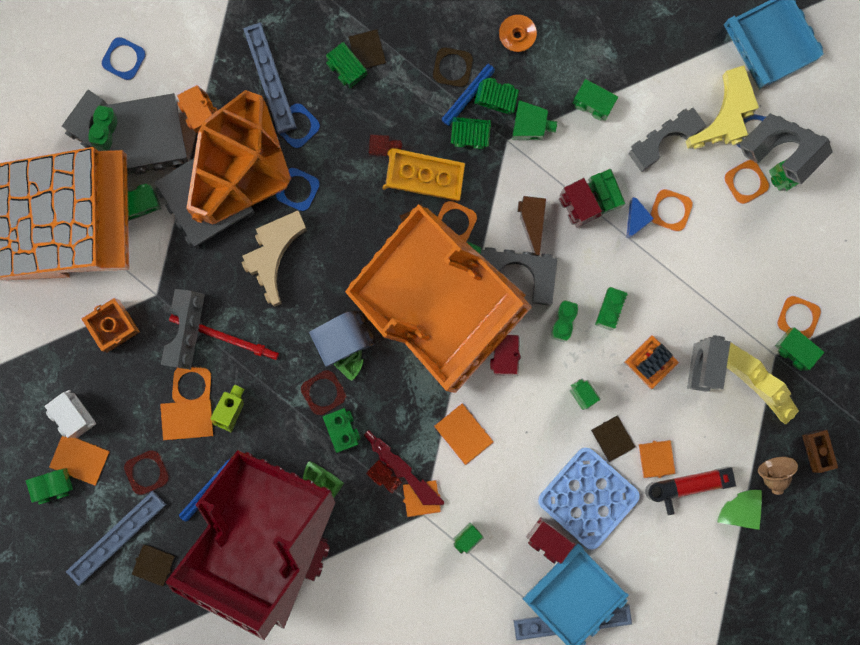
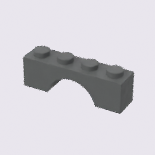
M694 107L690 110H682L677 114V119L674 121L669 119L661 125L663 127L658 132L653 130L646 136L648 139L643 142L639 140L631 146L632 150L629 152V155L641 172L660 158L659 145L661 140L668 136H679L687 140L706 127V124Z
M175 289L171 308L176 311L179 317V330L174 340L164 346L161 365L191 370L205 294Z

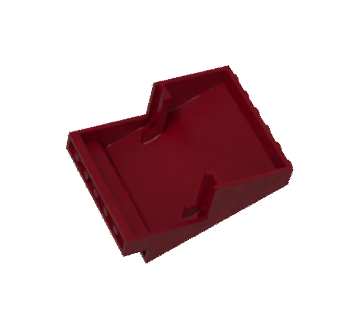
M237 450L196 503V507L208 526L167 579L166 584L172 592L265 640L274 625L283 629L286 626L335 505L331 490L324 486L321 488L309 479L303 480L293 472H285L280 466L276 465L274 467L264 459H256L248 452L243 453Z

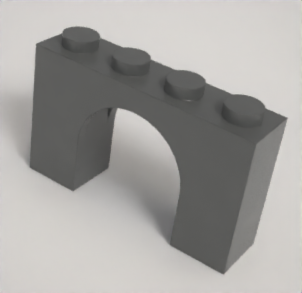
M90 90L85 92L62 125L66 130L65 134L73 140L76 137L82 141L80 144L85 148L92 147L88 135L91 126L94 124L93 115L99 105H108L102 98Z
M771 113L739 144L744 156L756 163H759L773 148L787 142L799 144L797 150L782 164L787 178L801 185L833 153L830 140L826 136L815 134L810 129H804L795 122L791 123L783 117L775 116Z
M485 247V250H481L480 255L499 272L505 266L511 264H519L526 267L534 279L532 304L547 306L553 304L557 258H553L551 254L534 256L532 252L515 254L514 250L505 249L504 252H497L496 248Z
M713 335V337L704 338V340L694 343L687 389L708 392L710 389L722 390L724 388L731 341H726L723 336Z

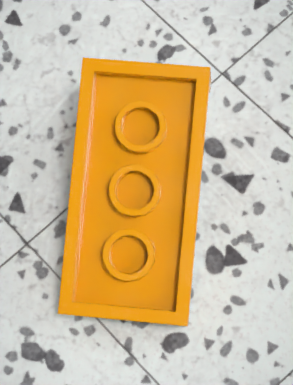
M394 148L388 151L389 164L386 184L383 185V190L393 188L454 201L460 200L465 163Z

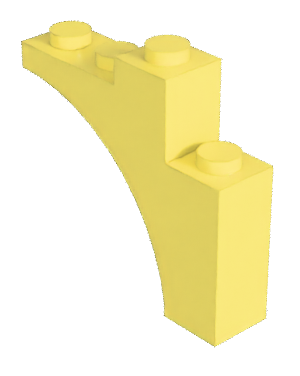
M744 65L727 70L722 75L724 97L721 109L714 122L708 128L689 137L685 141L687 148L694 147V149L704 147L707 142L715 144L723 139L725 145L729 143L737 145L748 135L743 119L753 116L759 107Z
M730 342L727 369L753 389L773 410L779 420L787 424L795 417L799 410L790 397L791 392L786 384L768 373L761 361Z

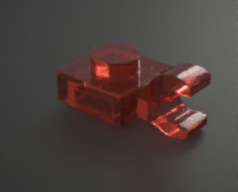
M370 135L369 155L388 156L387 153L392 148L402 150V141H389L388 135Z
M380 460L366 473L379 486L383 484L391 493L402 483L399 478L390 476L393 472Z

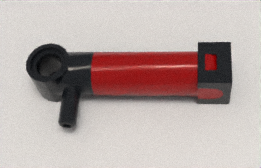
M723 467L698 474L651 482L646 486L645 494L649 500L654 502L664 501L667 515L669 516L675 514L672 503L673 498L736 487L732 467ZM654 487H659L661 490L658 497L652 495Z

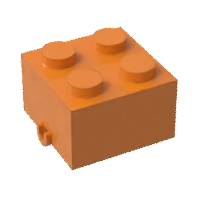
M198 85L177 95L179 99L177 104L182 113H186L188 117L186 123L195 133L199 132L207 118L218 111L213 106L208 94Z
M116 298L102 306H96L93 312L81 318L100 350L106 353L140 332L121 301Z

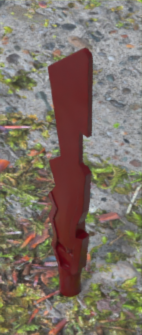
M369 430L363 435L371 443L372 450L379 454L380 460L386 463V467L392 468L396 477H404L423 505H444V501L424 480L420 482L411 473L412 468L399 456L393 454L390 451L391 448L380 438L375 437Z

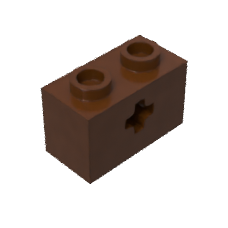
M819 430L802 435L812 472L821 473L838 468L828 430Z

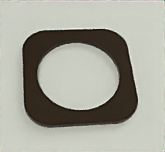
M446 47L441 48L436 56L433 70L434 80L441 84L464 87L469 81L473 62L472 55L466 51ZM447 55H459L466 63V72L458 80H448L440 73L439 64Z

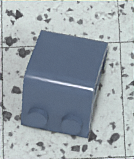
M358 311L346 312L309 332L325 367L331 366L362 349L375 345L373 335L367 330L364 324L365 319Z

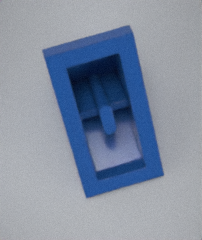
M634 197L630 200L626 238H631L653 220V217L645 207Z

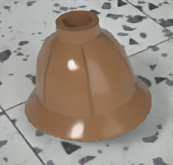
M776 457L762 463L758 468V473L763 477L764 483L772 490V493L780 495L791 484L792 477L797 472L798 464L789 457Z

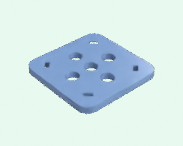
M581 448L538 497V503L544 511L588 549H596L639 500V492L590 448ZM583 461H590V464H583ZM600 478L606 480L607 485L604 489H598L596 486V481ZM571 480L579 482L578 490L572 491L569 488ZM586 493H592L594 496V500L590 504H586L583 500V496ZM622 493H625L626 500H623ZM551 496L555 497V504H551ZM600 506L608 508V514L604 517L598 514ZM574 507H578L581 510V515L578 518L571 516V510ZM594 532V536H588V533Z

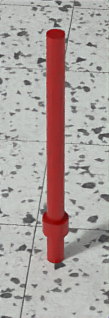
M171 314L169 321L179 324V317ZM199 324L198 332L250 350L260 357L263 355L277 360L279 353L266 349L264 345H256Z

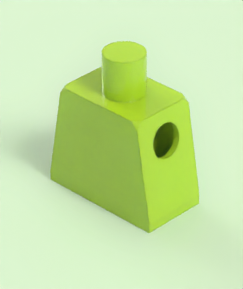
M234 385L230 394L227 392L223 393L210 418L215 426L232 432L244 405L241 399L244 392L243 388ZM231 403L234 404L232 407H227Z

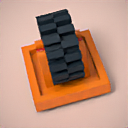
M653 335L624 361L650 389H653L679 362Z

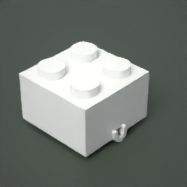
M68 390L45 405L47 409L46 414L52 421L58 424L59 427L57 429L63 437L78 438L97 423L75 393H70L71 391Z

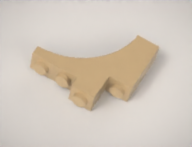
M295 211L257 228L258 234L255 237L259 246L263 245V247L243 255L244 261L242 265L245 271L250 272L252 276L259 273L256 278L260 286H264L266 289L264 296L268 304L272 303L274 307L282 304L277 290V273L281 258L288 246L299 235L307 231L299 211Z

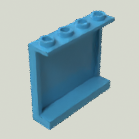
M769 0L737 17L729 18L724 24L759 90L811 64L824 55L821 43L817 42L814 37V31L805 21V15L798 8L796 0Z
M579 543L573 547L562 564L558 562L522 598L566 645H585L586 642L584 640L589 635L593 637L600 630L598 626L603 621L607 623L614 616L612 612L617 607L621 609L628 602L626 598L629 596L583 550L584 548Z

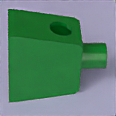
M519 101L512 140H543L545 131L556 133L557 121L547 120L548 110Z

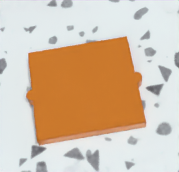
M654 440L652 443L639 444L643 478L656 476L661 478L663 475L675 474L670 440L660 442Z
M436 480L427 481L426 483L438 494ZM409 484L403 485L405 497L403 502L406 504L407 517L441 512L440 505H423Z

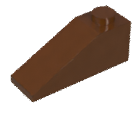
M523 196L522 201H518L517 212H521L520 219L534 256H540L546 198Z

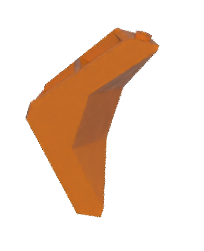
M245 90L203 122L198 132L186 208L191 214L192 219L196 222L202 223L204 221L212 225L287 188L291 176L263 96Z

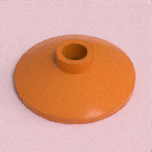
M512 15L506 18L499 29L501 43L508 50L514 52H522L529 49L534 44L537 36L535 24L524 15ZM519 33L521 37L515 38L514 34Z

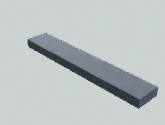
M261 22L243 28L278 133L281 134L296 129Z
M152 491L75 562L66 573L80 586L166 506L165 502Z
M625 604L621 609L617 607L612 612L614 616L607 623L603 621L598 627L603 629L632 625L630 605ZM539 616L513 620L516 641L556 635Z

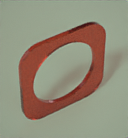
M329 370L322 371L305 381L301 386L302 395L312 412L316 415L325 414L343 403L346 397L334 373ZM319 379H328L336 386L337 397L329 406H318L310 398V387Z
M147 451L129 459L124 465L130 485L138 495L157 489L168 481L167 471L160 455L156 451ZM145 458L154 460L160 468L158 481L148 487L137 484L132 475L134 465L139 460Z

